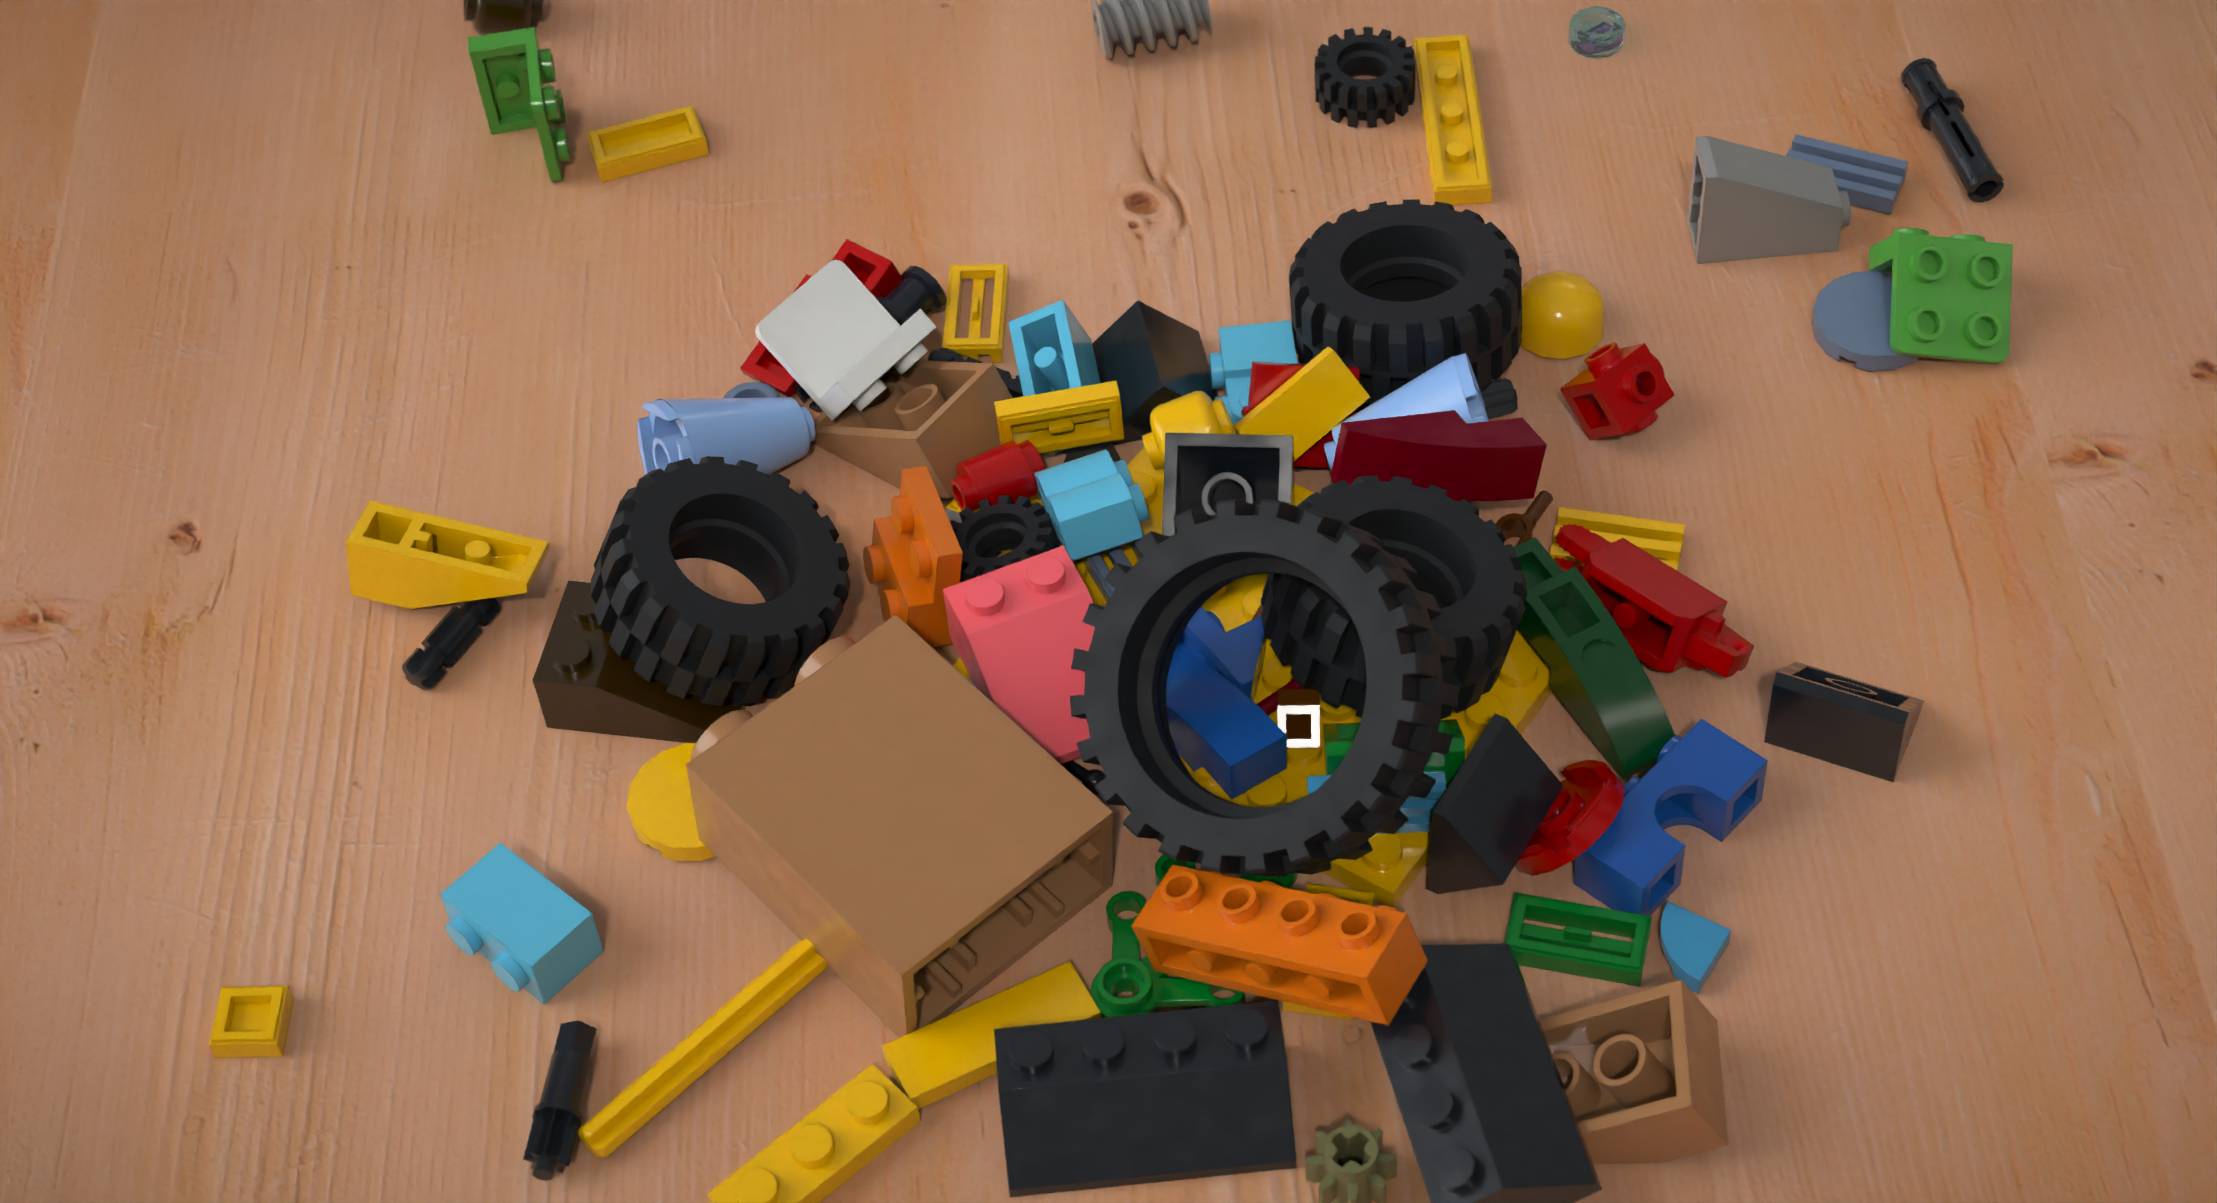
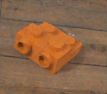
M927 466L902 469L900 496L892 497L891 500L892 516L874 519L872 545L864 547L863 561L865 573L870 584L878 583V595L880 597L884 622L896 614L931 647L950 645L953 643L950 639L943 589L960 583L963 552Z

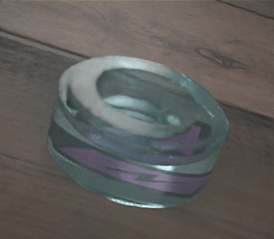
M1595 6L1576 12L1570 19L1569 45L1576 53L1585 57L1605 58L1612 56L1624 44V19L1620 14L1606 7Z

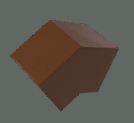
M1278 689V727L1287 735V748L1320 747V692L1317 689Z

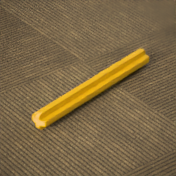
M806 938L803 941L797 942L581 1126L578 1136L587 1150L597 1158L608 1157L822 973L827 966L825 960L816 953L814 945Z

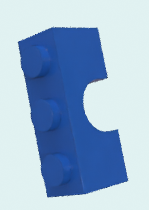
M1703 719L1683 738L1679 735L1672 737L1661 750L1656 765L1642 779L1635 776L1625 784L1623 804L1612 824L1592 846L1575 858L1573 884L1612 910L1651 916L1681 885L1686 845L1666 833L1664 829L1676 825L1694 826L1722 842L1762 801L1768 760Z

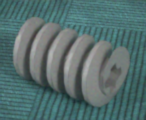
M1091 0L1095 33L1106 60L1112 59L1114 42L1117 41L1121 42L1127 55L1134 54L1137 37H1142L1148 50L1152 51L1155 50L1157 33H1163L1170 47L1177 44L1179 29L1184 28L1191 42L1198 41L1200 25L1205 24L1209 30L1211 29L1208 0H1100L1099 5L1096 0Z

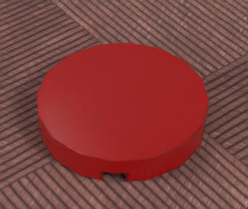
M1585 760L1563 768L1564 770L1561 773L1566 779L1561 781L1564 786L1515 865L1521 873L1531 876L1544 874L1573 861L1592 846L1612 824L1623 804L1625 788L1618 776L1605 762Z

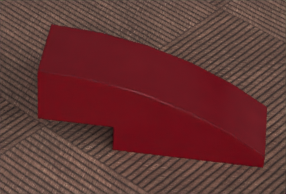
M1455 410L1343 422L1341 423L1330 477L1335 483L1345 480L1348 485H1352L1353 481L1360 476L1377 475L1379 481L1390 482L1394 476L1412 479V485L1428 489L1429 485L1432 484L1447 490L1446 496L1455 501H1461L1462 499L1466 501L1532 499L1535 495L1547 444L1523 417L1467 424Z

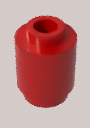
M1010 440L957 463V477L951 479L950 485L959 508L964 510L968 507L975 513L980 510L978 501L987 498L990 506L997 505L998 497L1001 495H1009L1012 504H1015L1019 496L1028 497L1029 500L1035 498L1038 486L1034 473L1044 470L1045 466L1037 449L1029 440L1019 444Z

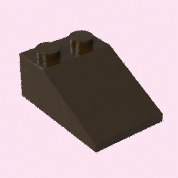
M568 581L533 677V684L547 728L697 743L706 729L720 717L732 711L745 710L746 705L735 706L733 699H725L722 706L700 704L701 697L687 693L685 698L681 699L667 693L668 686L662 682L653 679L649 683L636 674L634 671L636 664L629 657L622 660L609 644L612 632L604 633L599 627L594 613L597 604H595L591 597V583Z

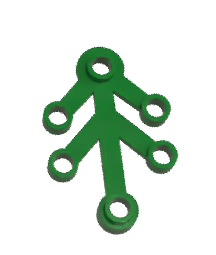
M1162 855L1155 864L1156 886L1158 887L1172 865L1195 869V863L1175 861ZM1298 873L1287 874V877L1242 874L1239 878L1255 882L1270 881L1289 889L1297 880ZM1128 891L1120 892L1110 898L1106 906L1108 928L1112 933V960L1102 966L1094 977L1090 989L1091 997L1101 1012V1018L1153 1013L1157 1007H1215L1245 1003V992L1184 978H1166L1169 976L1168 974L1154 971L1147 956L1139 961V940L1131 925L1146 902L1139 894ZM1123 911H1134L1137 913L1136 917L1129 920L1117 917ZM1220 990H1229L1235 994L1234 997L1228 1000H1219L1213 997ZM1122 992H1132L1136 994L1135 996L1130 998L1116 997L1119 993Z

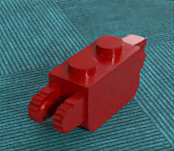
M1568 523V525L1563 524L1560 527L1556 538V543L1559 544L1558 547L1563 548V551H1568L1571 556L1585 565L1584 567L1579 566L1577 562H1572L1571 559H1564V557H1556L1554 561L1563 572L1574 566L1578 569L1615 620L1640 661L1658 671L1674 673L1685 666H1690L1699 671L1707 668L1725 678L1731 677L1737 671H1742L1746 668L1754 645L1724 624L1726 619L1722 615L1728 601L1624 538L1611 543L1598 534L1590 532L1589 529H1585L1583 526Z

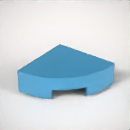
M1668 901L1662 914L1659 937L1663 953L1672 967V973L1675 978L1682 980L1691 991L1699 994L1729 945L1731 930Z

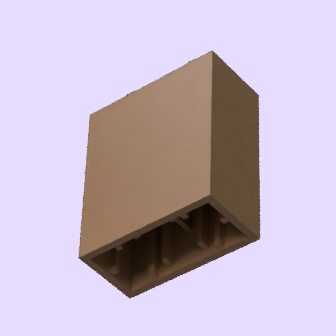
M896 614L858 642H855L850 637L840 636L821 645L801 667L795 680V686L753 716L746 710H736L720 717L701 735L694 746L690 762L686 764L699 840L801 941L805 938L814 945L816 953L825 960L826 966L899 1038L948 1016L1113 886V811Z

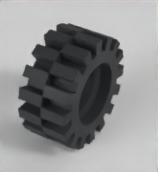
M1363 27V34L1356 35L1354 28L1344 30V39L1334 34L1328 38V45L1322 43L1318 48V56H1315L1316 103L1319 102V109L1324 115L1331 112L1332 121L1339 124L1346 117L1348 118V127L1357 128L1359 121H1367V128H1376L1377 119L1382 118L1386 125L1395 122V113L1403 117L1408 112V104L1413 105L1416 59H1414L1412 46L1406 47V40L1400 35L1391 41V31L1382 29L1378 36L1373 35V27ZM1368 75V76H1375V77H1377V78H1374V79H1356V78H1353V77Z
M1009 495L999 496L998 504L990 506L988 498L978 501L979 511L973 513L967 507L959 512L962 523L950 521L963 552L960 583L1060 547L1049 513H1046L1044 506L1038 502L1031 506L1029 498L1019 496L1015 504H1012ZM1015 548L1007 554L989 558L997 552Z

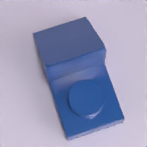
M1201 606L1188 622L1174 651L1178 650L1213 668L1254 702L1264 662L1267 640L1261 616L1225 633L1219 618L1210 611L1206 612Z

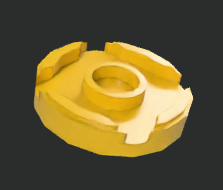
M685 743L661 751L640 768L629 785L627 809L637 839L647 848L648 844L650 847L660 850L662 857L674 861H704L715 857L699 840L686 768L696 743Z

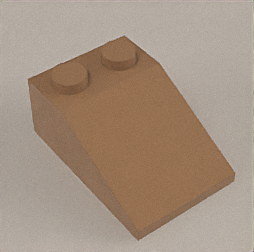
M918 360L902 375L894 366L884 374L880 380L887 388L861 412L852 403L833 421L824 411L814 420L815 439L811 443L899 489L901 486L902 469L927 466L939 497L951 498L954 495L950 481L957 477L956 464L1000 445L994 401L1012 399L1013 397L993 363Z
M1682 980L1539 1020L1593 1164L1662 1163L1728 1145L1718 1023L1715 1017Z

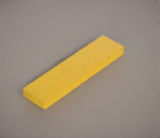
M1469 35L1413 38L1416 77L1434 204L1438 201L1452 205L1492 203V184Z

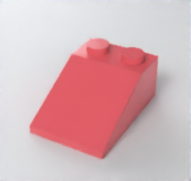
M1057 547L943 589L950 639L975 687L1060 764L1081 757L1077 743L1090 738L1087 719L1071 717L1070 696L1084 695L1085 671L1071 669L1074 648L1089 651L1095 627L1082 621L1090 603L1094 604L1065 547Z

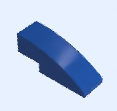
M1178 650L1174 651L1166 685L1167 719L1176 751L1193 771L1204 767L1231 799L1286 769L1287 735L1237 686L1216 670L1188 654Z

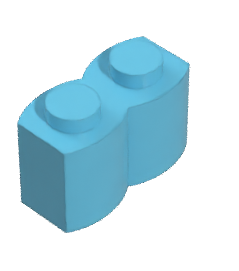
M1105 449L1034 473L1045 512L1049 513L1056 536L1061 546L1065 547L1072 561L1143 537L1140 522L1149 520V513L1138 483L1133 484L1124 459L1113 462L1109 452Z

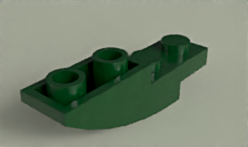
M1536 537L1513 547L1522 565L1521 571L1527 584V597L1524 602L1525 611L1518 628L1550 667L1551 674L1548 685L1623 780L1655 765L1663 747L1676 735L1647 674L1615 620L1578 569L1574 566L1563 572Z

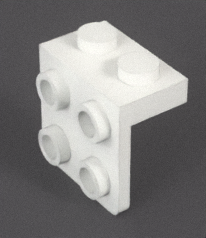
M832 260L763 318L756 326L755 333L760 342L833 421L852 403L861 412L887 388L880 378L893 366L902 375L927 353L928 350L921 341L936 326L921 309L900 326L842 261Z

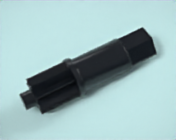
M579 1020L561 1023L540 1103L535 1106L532 1116L533 1123L523 1160L532 1162L533 1176L543 1181L553 1179L555 1171L563 1173L564 1167L569 1166L577 1131L580 1129L583 1119L581 1108L592 1068V1059L597 1043V1028Z

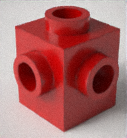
M1613 342L1597 349L1584 360L1588 368L1560 388L1589 441L1623 434L1631 435L1645 429L1658 419L1659 416L1655 410L1675 396L1664 377V369L1661 363L1651 354L1645 343L1619 348L1618 344Z

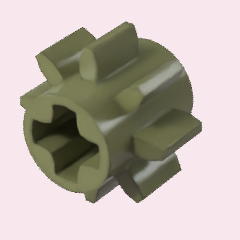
M1346 1119L1343 1126L1333 1130L1329 1135L1322 1131H1318L1315 1134L1317 1155L1305 1158L1306 1181L1320 1182L1318 1187L1319 1203L1387 1202V1184L1385 1180L1396 1177L1397 1158L1392 1153H1381L1383 1150V1131L1380 1128L1370 1133L1365 1128L1355 1126L1351 1119Z

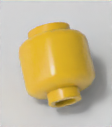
M1194 391L1155 407L1150 414L1152 432L1142 435V439L1154 469L1158 470L1164 467L1165 433L1236 434V431L1232 427L1231 417L1222 398L1212 401L1211 397L1205 392Z

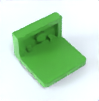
M535 27L468 37L469 55L491 135L537 128L550 181H561V162L570 161V151L565 128H557V124L566 123L561 90H555L554 86H549V83L556 82L551 49L540 50Z
M1901 228L1893 230L1892 236L1871 246L1869 249V271L1892 273L1890 347L1893 352L1905 356L1992 365L2005 361L2009 355L2013 245L1985 242V237L1979 235L1960 234L1940 237L1931 236L1924 229Z

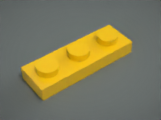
M872 1063L707 1193L709 1203H820L921 1122L918 1107Z

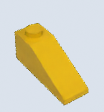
M370 500L346 540L351 595L407 609L524 594L528 592L549 552V542Z

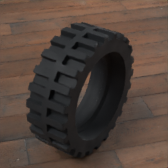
M1263 498L1260 505H1253L1239 499L1217 501V513L1212 515L1190 509L1173 517L1178 530L1174 535L1166 536L1150 531L1137 541L1135 545L1143 557L1133 567L1116 563L1104 578L1107 583L1115 588L1105 606L1090 603L1082 622L1094 626V634L1089 651L1074 648L1071 669L1085 671L1084 695L1070 696L1071 717L1087 719L1090 738L1077 743L1083 763L1101 765L1107 778L1096 784L1095 788L1105 804L1126 806L1131 812L1123 821V825L1138 838L1157 839L1162 842L1159 853L1175 861L1199 863L1202 870L1219 873L1287 877V874L1291 873L1312 875L1331 870L1330 862L1336 859L1357 860L1373 851L1368 839L1378 832L1395 834L1409 820L1400 810L1409 796L1420 798L1428 796L1436 782L1434 778L1423 773L1431 753L1448 755L1453 735L1439 732L1442 706L1458 707L1459 686L1443 683L1441 662L1455 660L1456 656L1452 639L1437 635L1431 622L1432 619L1440 616L1442 611L1433 595L1419 591L1413 585L1411 580L1418 573L1404 558L1388 553L1382 548L1384 541L1367 531L1346 524L1345 521L1308 508L1304 509L1283 501ZM1263 573L1292 575L1311 582L1326 591L1339 602L1352 618L1362 643L1366 662L1367 687L1364 712L1356 737L1342 763L1316 791L1293 802L1277 806H1243L1226 801L1200 786L1183 765L1173 743L1167 719L1166 685L1169 667L1174 650L1188 622L1197 610L1222 587L1235 579Z

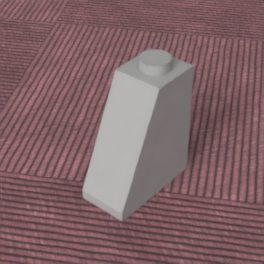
M1709 136L1695 137L1687 226L1697 264L1838 251L1841 227L1848 226L1850 223V201L1846 191H1838L1831 167Z

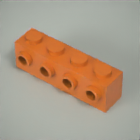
M1177 865L1170 867L1131 925L1155 972L1384 1025L1390 1024L1428 961L1408 914L1400 912L1393 907L1386 905L1375 907L1342 900L1328 893L1313 894L1284 888L1270 881L1255 882L1226 876L1219 872L1202 871Z

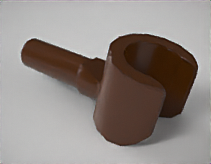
M1540 491L1524 514H1507L1496 522V525L1503 531L1505 541L1511 537H1519L1520 540L1517 544L1519 545L1533 538V530L1536 527V523L1553 501V497L1549 492Z

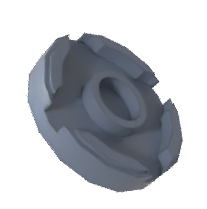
M1877 271L1852 272L1833 279L1819 292L1813 308L1811 323L1816 342L1828 356L1839 362L1841 356L1847 360L1855 361V368L1866 371L1896 370L1914 363L1920 358L1898 355L1890 347L1892 274Z

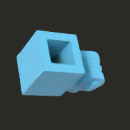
M1291 320L1218 328L1220 352L1209 353L1210 378L1212 389L1223 388L1224 396L1215 397V400L1222 398L1233 425L1243 418L1241 410L1243 407L1248 406L1252 362L1298 364Z

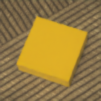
M289 986L221 987L209 1047L214 1057H283L294 1002Z

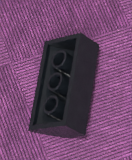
M1508 944L1421 945L1428 961L1389 1025L1371 1022L1431 1203H1575L1602 1190L1513 949Z
M1278 1000L994 1029L998 1091L1010 1197L1297 1168L1287 1060Z

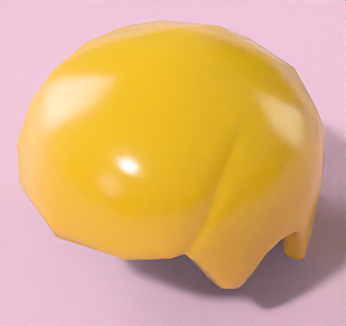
M1559 270L1537 275L1524 283L1522 287V348L1541 357L1568 359L1587 354L1601 342L1604 335L1603 298L1600 291L1583 275Z

